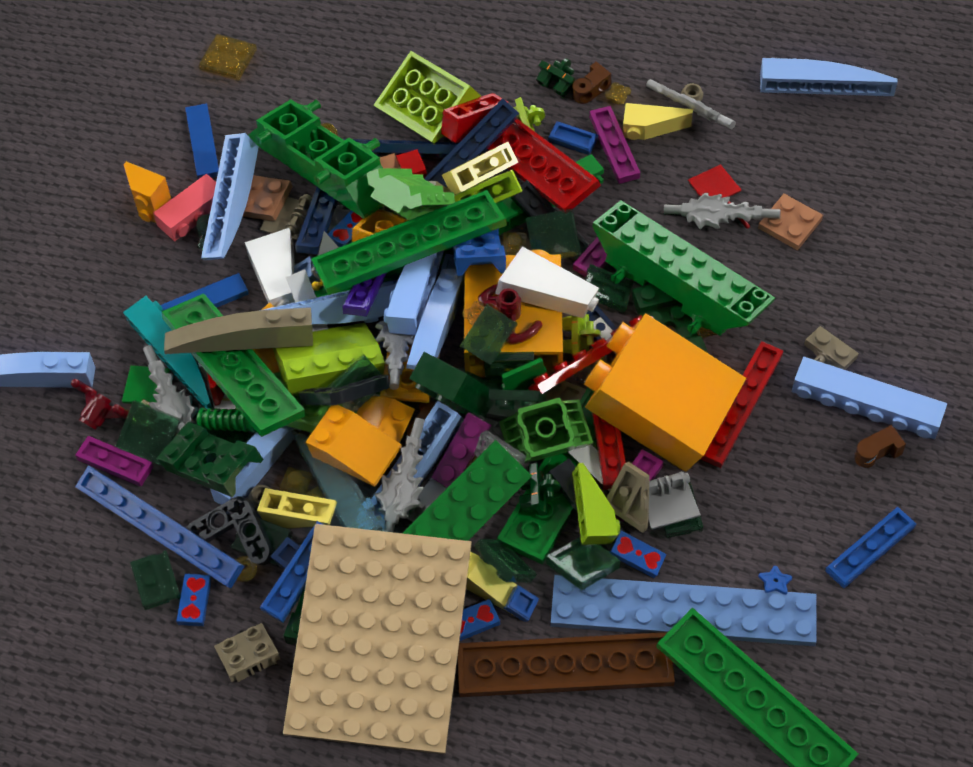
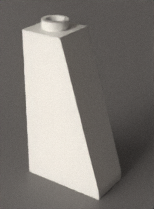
M287 228L245 242L249 260L267 302H270L274 307L294 303L295 300L286 280L287 276L294 274L295 266L294 245L290 229Z
M523 246L500 277L496 289L497 295L504 289H514L519 297H521V302L584 318L588 310L592 312L599 301L596 298L598 287Z

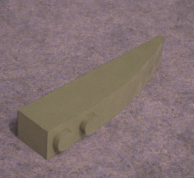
M311 307L236 313L186 325L165 333L164 352L165 354L313 346Z

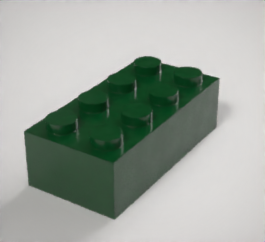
M423 352L409 378L416 382L415 388L464 415H467L469 412L479 417L493 390L470 375L426 352Z

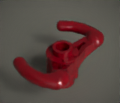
M498 284L485 289L478 296V303L483 308L493 309L498 315V318L505 326L503 339L508 344L512 345L527 341L542 328V322L537 320L526 331L520 334L515 333L516 320L521 315V297H519L514 289H504L500 292L499 296H493L496 294Z
M78 379L71 381V386L86 396V405L79 419L81 422L96 430L106 419L124 418L129 422L135 420L136 417L132 412L118 404L110 406L111 400L100 393L97 395V391Z

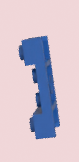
M499 228L452 247L457 276H462L470 265L493 264L501 274L506 270V254L504 246H501Z

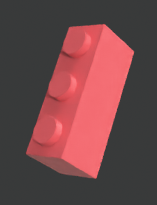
M205 174L156 210L153 214L157 226L174 242L180 237L186 236L192 228L203 223L210 216L216 181L208 174Z

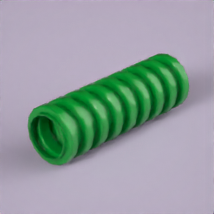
M201 408L197 414V425L207 430H243L244 432L250 430L251 432H256L238 409L221 410L216 408L214 410L213 408Z

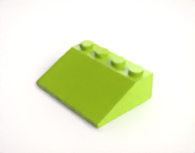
M410 51L374 106L430 142L435 143L444 136L441 134L443 110L482 96L470 85Z
M365 323L313 331V346L273 348L283 384L293 397L299 396L298 392L305 389L342 387L384 374L385 362L379 344Z

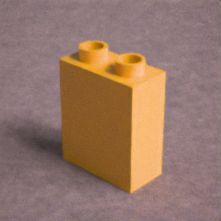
M530 250L561 267V254L550 255L543 250ZM506 255V269L516 255ZM493 264L470 265L465 271V373L473 378H502V374L538 358H542L547 374L554 371L553 367L563 362L562 312L521 302V315L516 320L515 333L520 334L526 331L537 320L541 321L543 326L529 340L518 344H508L503 339L505 326L498 318V315L493 309L483 308L478 303V296L485 289L498 284L503 274Z
M645 313L634 328L622 322L610 339L607 347L616 352L617 355L611 365L600 359L589 374L584 385L592 389L594 393L585 408L687 472L704 456L746 377Z

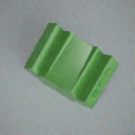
M378 168L367 173L368 185L375 188L370 197L408 221L455 203L454 192H443V186H435L423 179V175L412 174V169Z
M559 397L517 409L516 414L499 421L507 451L521 465L529 461L545 459L593 444L579 399L562 401Z

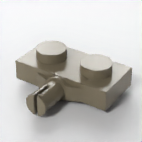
M821 326L804 343V346L816 355L814 360L846 370L857 359L859 354Z

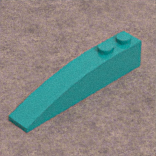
M144 296L125 310L123 313L131 327L148 345H152L156 355L198 402L206 409H214L206 383L191 353L165 354V333L172 330L162 319L161 312L164 310L156 300L152 302L147 296Z

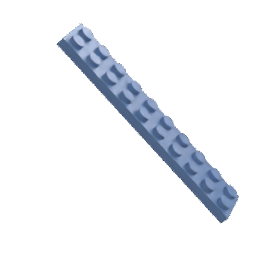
M554 575L551 627L630 633L669 632L693 607L729 640L815 646L816 594L787 592L785 595L778 591L765 593L764 590Z

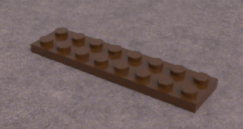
M668 632L459 643V696L476 697L674 686L673 662L656 647L657 643Z

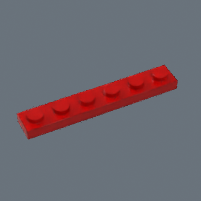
M642 315L629 321L632 328L639 322ZM615 329L614 331H612V332L610 333L611 336L614 335V333L616 332L617 329ZM612 337L607 340L601 338L591 344L592 349L587 352L583 349L572 355V361L568 363L563 361L555 365L552 373L547 374L545 372L533 379L535 383L528 386L531 395L546 392L612 352L613 350L607 347Z
M761 341L742 375L746 377L745 382L701 460L722 468L782 358L783 350Z

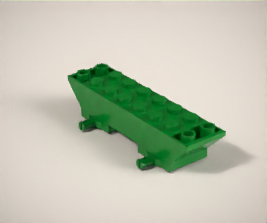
M290 99L256 120L257 128L248 136L261 149L360 217L365 219L384 206L370 197L375 188L368 185L367 179L368 172L383 168L380 163V157L372 152L377 147H380L378 139L373 138V140L366 144L358 143L350 137L346 140L341 139L323 127L320 118L312 113L321 108L318 100H314L308 105H301Z
M622 200L592 224L607 254L605 262L617 270L611 276L612 282L615 281V284H618L623 278L632 279L642 286L649 282L683 304L681 311L690 316L694 321L687 327L689 332L692 331L691 334H695L703 327L721 336L727 329L748 326L775 300L774 296Z

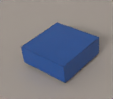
M517 585L513 588L504 609L522 621L527 622L539 598Z

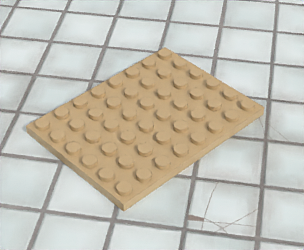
M315 524L283 735L438 754L446 753L471 541Z

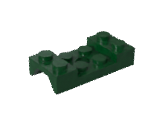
M654 285L633 289L632 300L638 316L642 315L643 317L646 313L665 326L675 327L677 334L708 353L702 336H698L697 332L691 334L692 331H688L687 327L693 321L690 316L681 311L682 303Z
M187 422L181 428L179 433L157 457L166 471L230 497L236 494V476L248 462L261 463L264 460L255 446L239 440L234 444L209 434L204 427L191 422Z

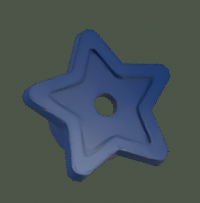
M773 566L770 572L758 575L764 582L765 593L778 591L782 594H787L786 584L792 580L791 575L781 573L777 566Z

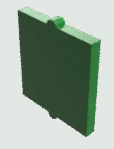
M542 358L502 374L503 384L501 386L505 390L507 398L528 390V386L535 383L533 380L535 377L547 372Z
M130 366L122 403L137 404L143 407L144 405H149L150 402H157L153 397V394H159L155 391L157 385L149 379L151 373L148 367ZM165 368V373H170V369Z

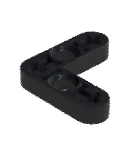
M385 374L342 387L305 389L298 392L300 404L338 405L390 388L389 378Z
M241 496L234 497L187 526V529L197 534V528L204 530L199 535L207 542L214 540L235 527L244 549L253 563L267 565L272 561L271 555L274 553V549L253 503L247 498ZM239 504L245 505V507H243L242 514L236 512L240 509ZM223 514L225 523L222 527L216 528L214 520L218 515ZM254 524L256 526V533L253 537L248 538L245 533L248 525ZM257 542L260 548L265 549V552L262 553L263 558L257 557L260 553L257 545L251 543Z

